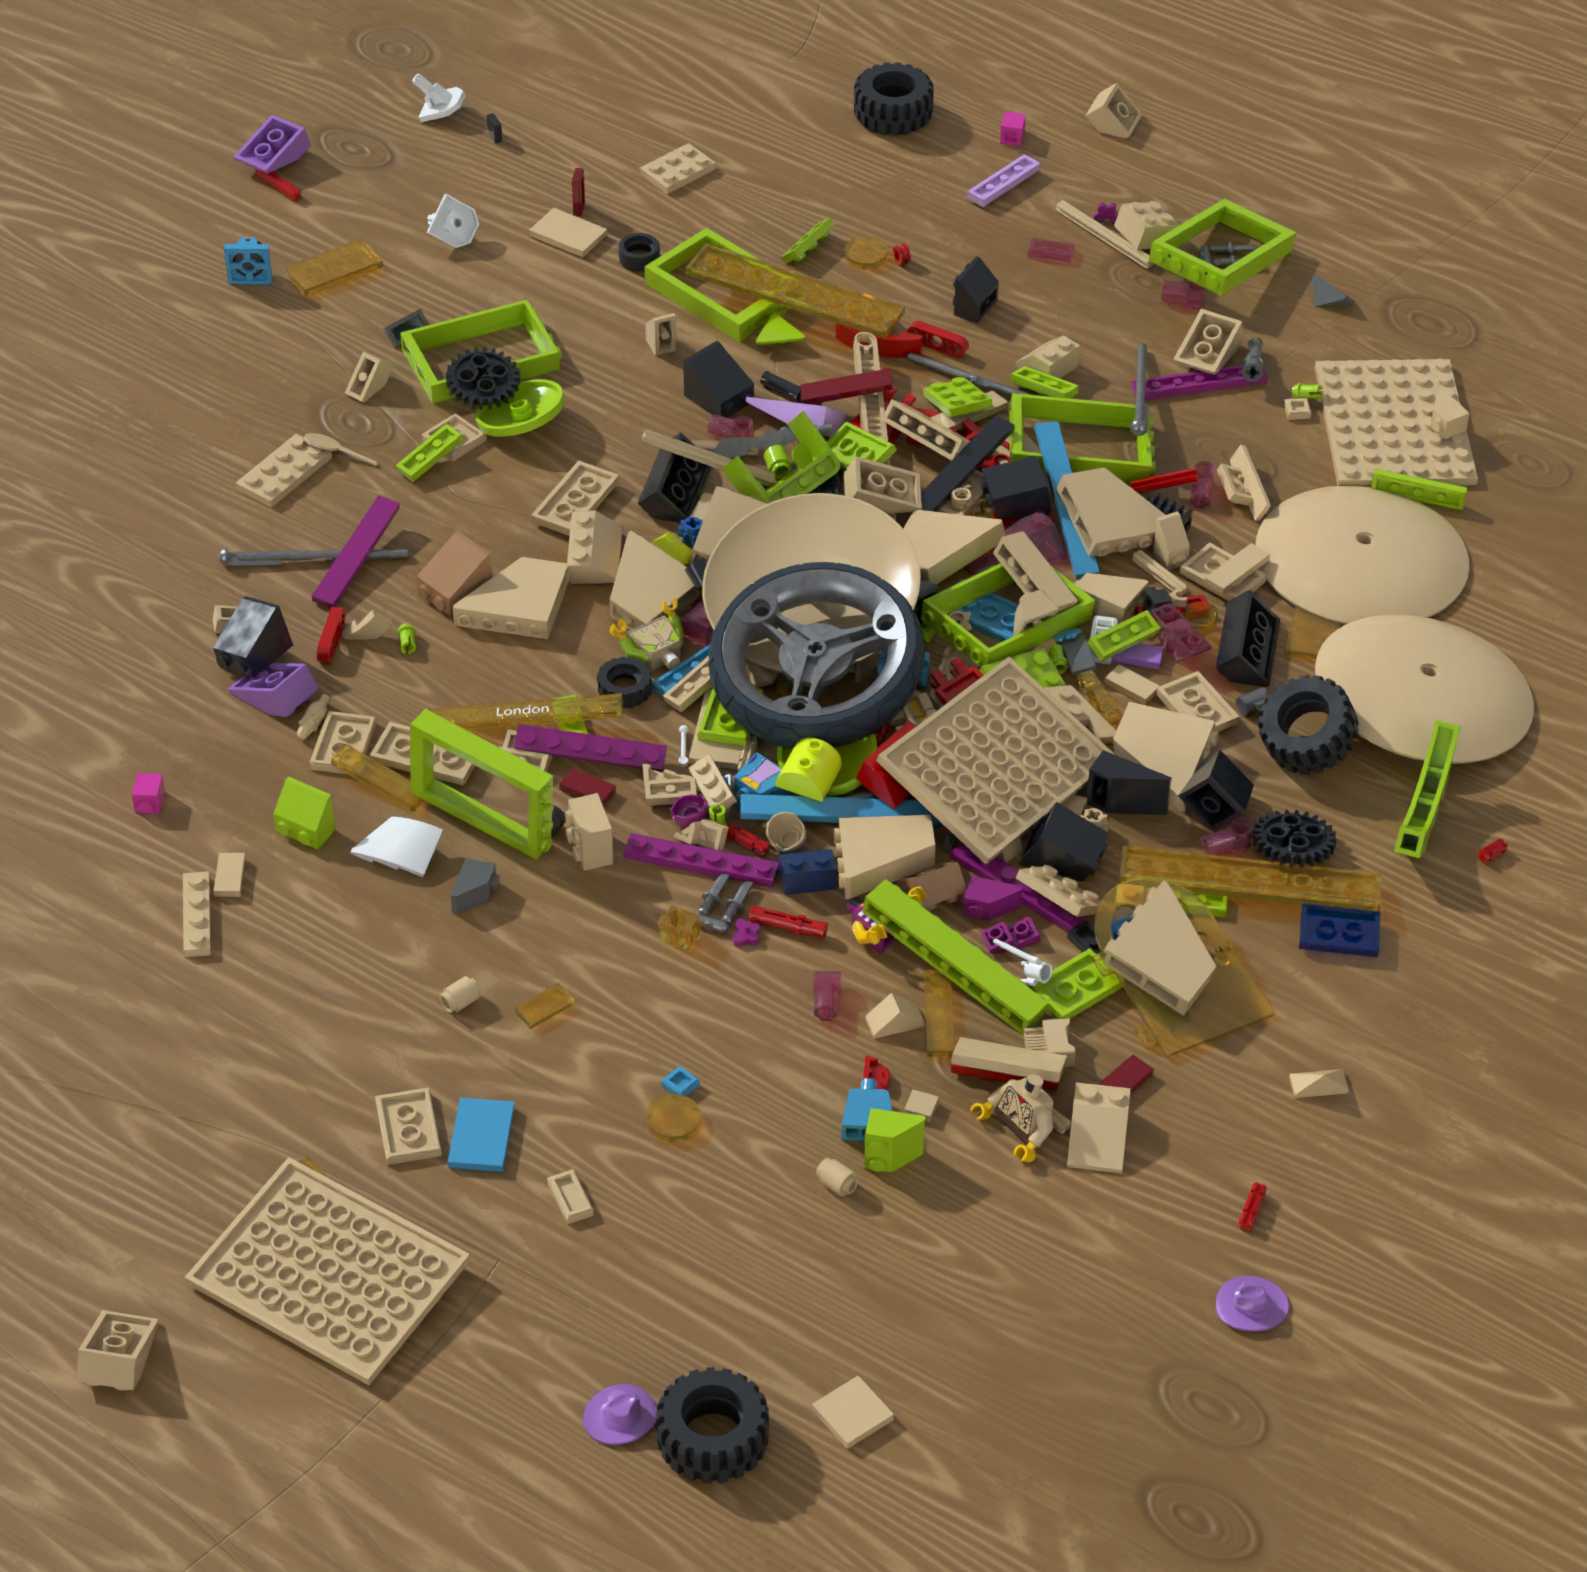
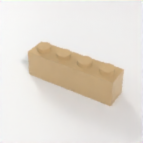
M891 399L881 419L950 460H953L970 442L905 403Z
M1024 531L1001 538L993 554L1024 594L1041 589L1059 608L1056 615L1076 605L1078 601Z

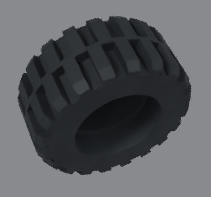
M888 62L883 65H874L871 69L868 68L861 73L855 82V116L865 128L869 127L870 131H878L883 135L892 134V136H898V134L903 133L905 135L909 134L910 131H918L932 117L933 82L925 72L923 73L918 67L913 68L909 64L902 65L898 62L890 64Z
M1304 675L1300 676V679L1294 680V678L1287 680V684L1283 686L1280 684L1274 689L1275 692L1273 694H1269L1266 697V705H1262L1259 711V734L1271 758L1281 768L1286 767L1287 771L1297 773V770L1301 774H1310V771L1320 773L1326 767L1331 769L1336 766L1335 762L1339 759L1343 761L1348 756L1347 750L1351 751L1355 745L1354 739L1358 737L1359 732L1357 727L1359 724L1358 717L1345 690L1340 685H1336L1335 681L1326 678L1324 681L1323 677L1313 675V678ZM1323 712L1329 715L1322 729L1311 736L1296 738L1288 735L1294 721L1304 714Z
M706 1367V1371L699 1372V1369L690 1371L687 1377L682 1375L675 1379V1385L670 1384L664 1390V1396L659 1399L658 1411L656 1412L658 1448L662 1451V1457L665 1462L671 1464V1469L678 1474L684 1472L685 1478L693 1481L698 1478L702 1479V1483L711 1484L712 1480H719V1483L728 1482V1478L734 1477L737 1479L744 1476V1470L751 1471L757 1466V1460L763 1458L769 1440V1408L767 1407V1400L764 1394L759 1392V1387L753 1381L748 1383L747 1377L741 1373L735 1375L732 1374L730 1369L723 1368L722 1371L715 1370V1367ZM706 1414L725 1415L738 1424L733 1431L716 1437L697 1434L688 1428L687 1425L695 1418Z

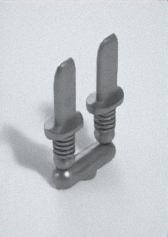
M1227 242V245H1212L1209 248L1206 245H1202L1199 248L1200 259L1211 264L1210 253L1220 254L1228 252L1230 258L1213 259L1212 265L1215 267H1229L1240 260L1234 259L1233 253H1250L1259 247L1256 245L1232 246L1231 242Z
M721 874L716 879L710 892L705 891L702 894L704 901L698 911L699 914L693 918L694 923L704 927L709 932H727L728 925L732 923L737 912H743L745 909L743 903L754 882H744L734 899L727 900L725 905L728 909L721 921L707 916L712 906L720 903V894L730 878L728 874Z

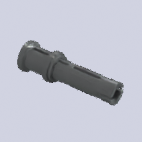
M1255 337L1249 340L1248 356H1246L1243 362V376L1250 382L1260 380L1263 375L1264 361L1261 357L1263 342L1258 337L1257 341H1255Z

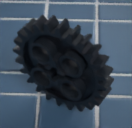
M474 347L473 353L466 349L465 356L458 353V360L451 359V365L447 366L446 387L449 388V394L455 395V401L462 399L463 406L470 403V409H473L475 405H479L480 410L485 405H487L489 410H492V404L501 407V401L508 403V398H514L515 392L519 390L520 376L519 368H516V362H511V356L504 358L503 351L496 354L495 348L487 352L486 347H483L482 351Z
M1285 810L1284 814L1275 811V816L1267 813L1266 819L1260 817L1259 823H1255L1252 836L1253 846H1257L1256 852H1262L1263 858L1270 856V862L1278 860L1280 861V866L1289 863L1290 868H1293L1295 864H1298L1301 868H1304L1306 863L1311 867H1314V862L1323 864V859L1329 860L1330 855L1334 854L1337 838L1335 837L1336 831H1332V825H1326V820L1318 821V815L1309 817V812L1301 815L1298 810H1295L1294 814L1288 810Z

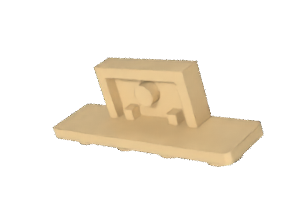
M1240 445L1230 459L1231 466L1221 463L1217 472L1229 501L1249 506L1254 520L1260 521L1264 514L1268 512L1270 502L1246 446Z

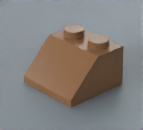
M958 862L938 863L935 866L894 881L895 885L906 895H908L911 889L922 887L927 896L926 899L921 900L922 907L927 911L937 908V903L945 900V903L961 899L960 894L967 891Z

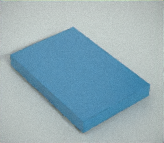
M460 1098L448 1157V1168L503 1172L515 1109L514 1101Z

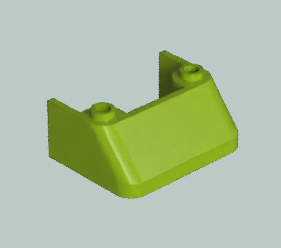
M804 410L787 424L800 442L793 448L791 453L792 460L798 468L765 490L761 483L755 480L740 457L737 456L722 470L740 494L769 504L786 497L808 494L839 471V459Z

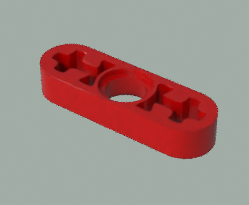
M914 321L907 329V333L923 336L922 346L955 358L962 357L969 349V343L963 336L922 321ZM934 335L938 336L942 343L937 342L934 339Z
M331 607L317 647L318 662H332L345 625V608Z

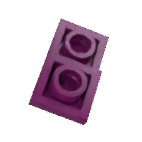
M1030 916L1010 926H1006L1003 921L980 932L990 954L1009 952L994 944V939L1005 942L1017 949L1042 941Z

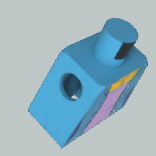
M757 752L734 777V796L737 800L734 805L740 809L741 794L790 796L792 794L791 791L775 786L776 779L782 768Z

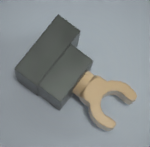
M1155 586L1147 587L1145 589L1143 605L1154 619L1170 616L1171 606L1185 607L1187 597L1182 598V589H1176L1173 593L1168 594L1166 589L1157 590Z

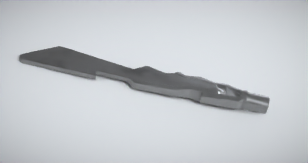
M832 423L814 425L821 435L833 433ZM784 426L779 431L767 429L763 437L722 438L713 453L733 458L748 455L747 450L763 447L767 450L774 445L786 446L793 441H798L790 428Z

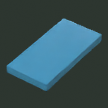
M990 593L957 609V611H970L971 617L968 622L972 629L1003 642L1013 637L1015 612L1019 605L994 593Z

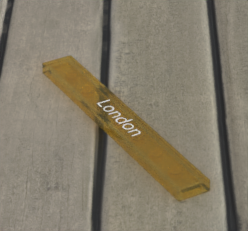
M622 693L430 708L427 710L468 730L518 726V724L532 725L623 717Z

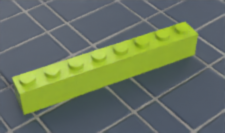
M885 879L865 897L862 912L878 925H883L887 932L1024 1036V1028H1034L1044 1019L1048 1002L1043 996L1027 987L1022 980L1006 971L1001 964L985 955L980 948L973 946L959 932L948 927L938 916L931 914L918 901L913 900L902 892L897 885H893Z

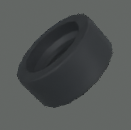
M632 233L622 238L618 245L621 265L632 271H645L646 265L660 257L659 241L650 234ZM633 250H646V251H649L648 253H645V254H632V253H630V252L633 251Z

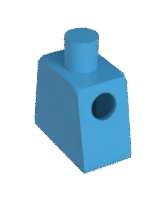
M870 1078L863 1079L861 1081V1089L849 1090L842 1119V1140L865 1141L871 1108L892 1111L889 1092L885 1089H877L876 1080Z

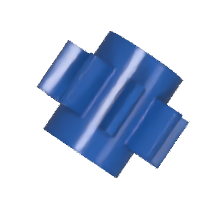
M688 517L685 520H681V526L678 527V536L682 537V543L689 546L695 545L703 523L702 519Z

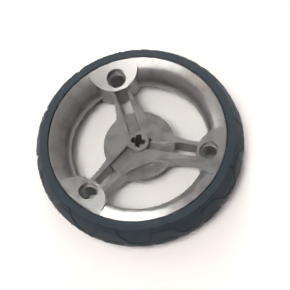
M835 562L797 564L761 577L754 584H750L739 593L729 604L718 621L711 638L709 648L710 679L721 705L729 716H732L737 724L758 738L792 749L803 738H817L830 744L833 748L857 742L856 740H862L883 728L898 715L913 696L919 684L924 665L925 646L923 631L907 599L895 587L884 579L882 580L876 574L856 566L842 563L835 564ZM836 603L862 611L873 619V623L849 629H840L825 623L802 625L784 617L780 613L806 604ZM778 628L781 629L782 631H784L785 633H787L788 636L784 635L783 633H781V632H780L779 630H777V629H778ZM766 638L780 648L779 661L781 669L794 682L792 695L775 701L767 698L756 689L750 681L746 670L745 658L749 644ZM877 651H881L887 657L881 674L863 693L846 702L830 707L821 708L817 703L825 686L841 679L850 670L853 661ZM804 686L811 687L808 697L802 696Z

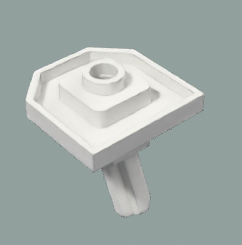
M421 74L415 75L412 83L426 94L424 98L426 102L418 117L421 123L451 115L461 107L466 96L463 90L458 87L445 89L438 82L433 85Z
M444 194L436 214L433 213L427 217L429 220L428 224L430 225L427 234L453 248L470 244L479 226L475 209L448 194Z

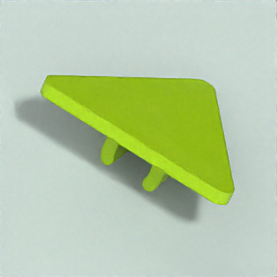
M773 313L756 339V344L779 343L782 346L788 342L804 341L805 335L777 313Z

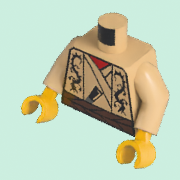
M1034 1074L1021 1080L1014 1079L1003 1084L987 1097L988 1101L985 1104L975 1103L970 1109L972 1113L982 1109V1114L977 1117V1120H987L991 1116V1109L995 1107L994 1113L1027 1144V1146L1018 1145L1014 1149V1156L1022 1157L1021 1161L1026 1163L1032 1162L1035 1159L1036 1153L1034 1149L1036 1146L1040 1147L1053 1129L1051 1115L1053 1100L1041 1089L1043 1079Z

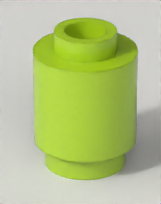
M774 445L764 452V459L768 470L775 475V478L782 479L791 472L792 465L783 446Z

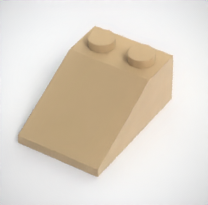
M1201 309L1176 353L1173 362L1215 375L1235 355L1244 338L1242 321Z
M857 456L854 457L844 473L845 496L867 502L886 514L913 512L914 509H922L919 473Z
M1076 1082L1067 1167L1122 1173L1131 1088Z
M102 1310L78 1349L76 1381L85 1382L91 1386H110L122 1391L134 1390L141 1378L159 1319Z

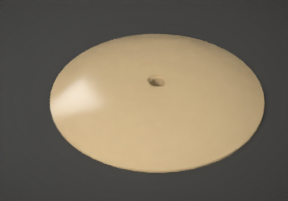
M1365 486L1318 488L1285 500L1275 507L1263 520L1255 543L1257 547L1270 554L1269 561L1262 565L1260 570L1267 575L1266 580L1282 597L1312 615L1345 625L1359 619L1378 615L1396 614L1432 617L1443 611L1458 598L1465 587L1469 574V557L1465 544L1458 532L1446 519L1433 509L1414 499Z
M813 493L790 496L773 501L740 519L715 546L707 562L702 585L703 603L707 618L714 630L729 604L750 584H754L761 577L782 568L810 562L842 563L872 572L895 587L907 599L913 608L912 610H914L921 583L920 565L914 545L903 528L892 517L879 508L859 499L837 494ZM836 603L806 604L780 613L784 617L802 625L825 623L840 629H849L873 623V619L862 611ZM777 629L784 635L788 636V634L782 631L781 629ZM766 638L749 644L745 660L762 668L784 673L779 661L780 648L775 643ZM876 652L870 653L866 656H863L853 661L852 665L865 660L866 658L874 655Z
M1396 614L1359 619L1333 632L1322 644L1315 662V675L1322 676L1324 681L1326 678H1329L1345 690L1358 717V735L1383 749L1412 759L1425 761L1435 720L1461 726L1452 764L1483 761L1507 752L1523 739L1532 723L1534 714L1532 692L1517 666L1488 641L1447 622L1421 616Z

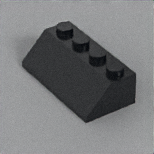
M681 432L672 437L682 442L694 445ZM660 449L637 504L653 519L681 523V520L687 519L692 514L711 466Z
M1251 590L1227 602L1215 668L1232 683L1267 687L1270 685L1280 618Z

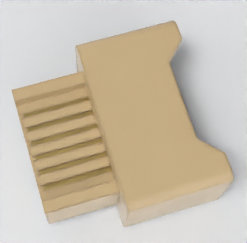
M1069 1018L1042 1020V1027L1024 1028L1025 1048L1066 1055L1065 1067H1074L1075 1047L1068 1043Z

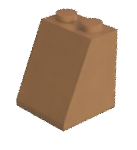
M455 532L417 575L418 594L422 599L432 603L439 611H443L450 617L453 616L454 604L492 578L491 553L461 532Z

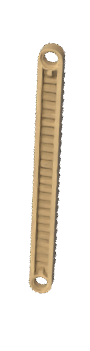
M869 332L856 334L853 345L855 374L880 370L876 337ZM860 342H867L870 345H862ZM883 392L857 396L861 422L860 428L888 442L886 422L881 420L885 413ZM890 458L884 464L891 466ZM896 513L888 514L896 521Z

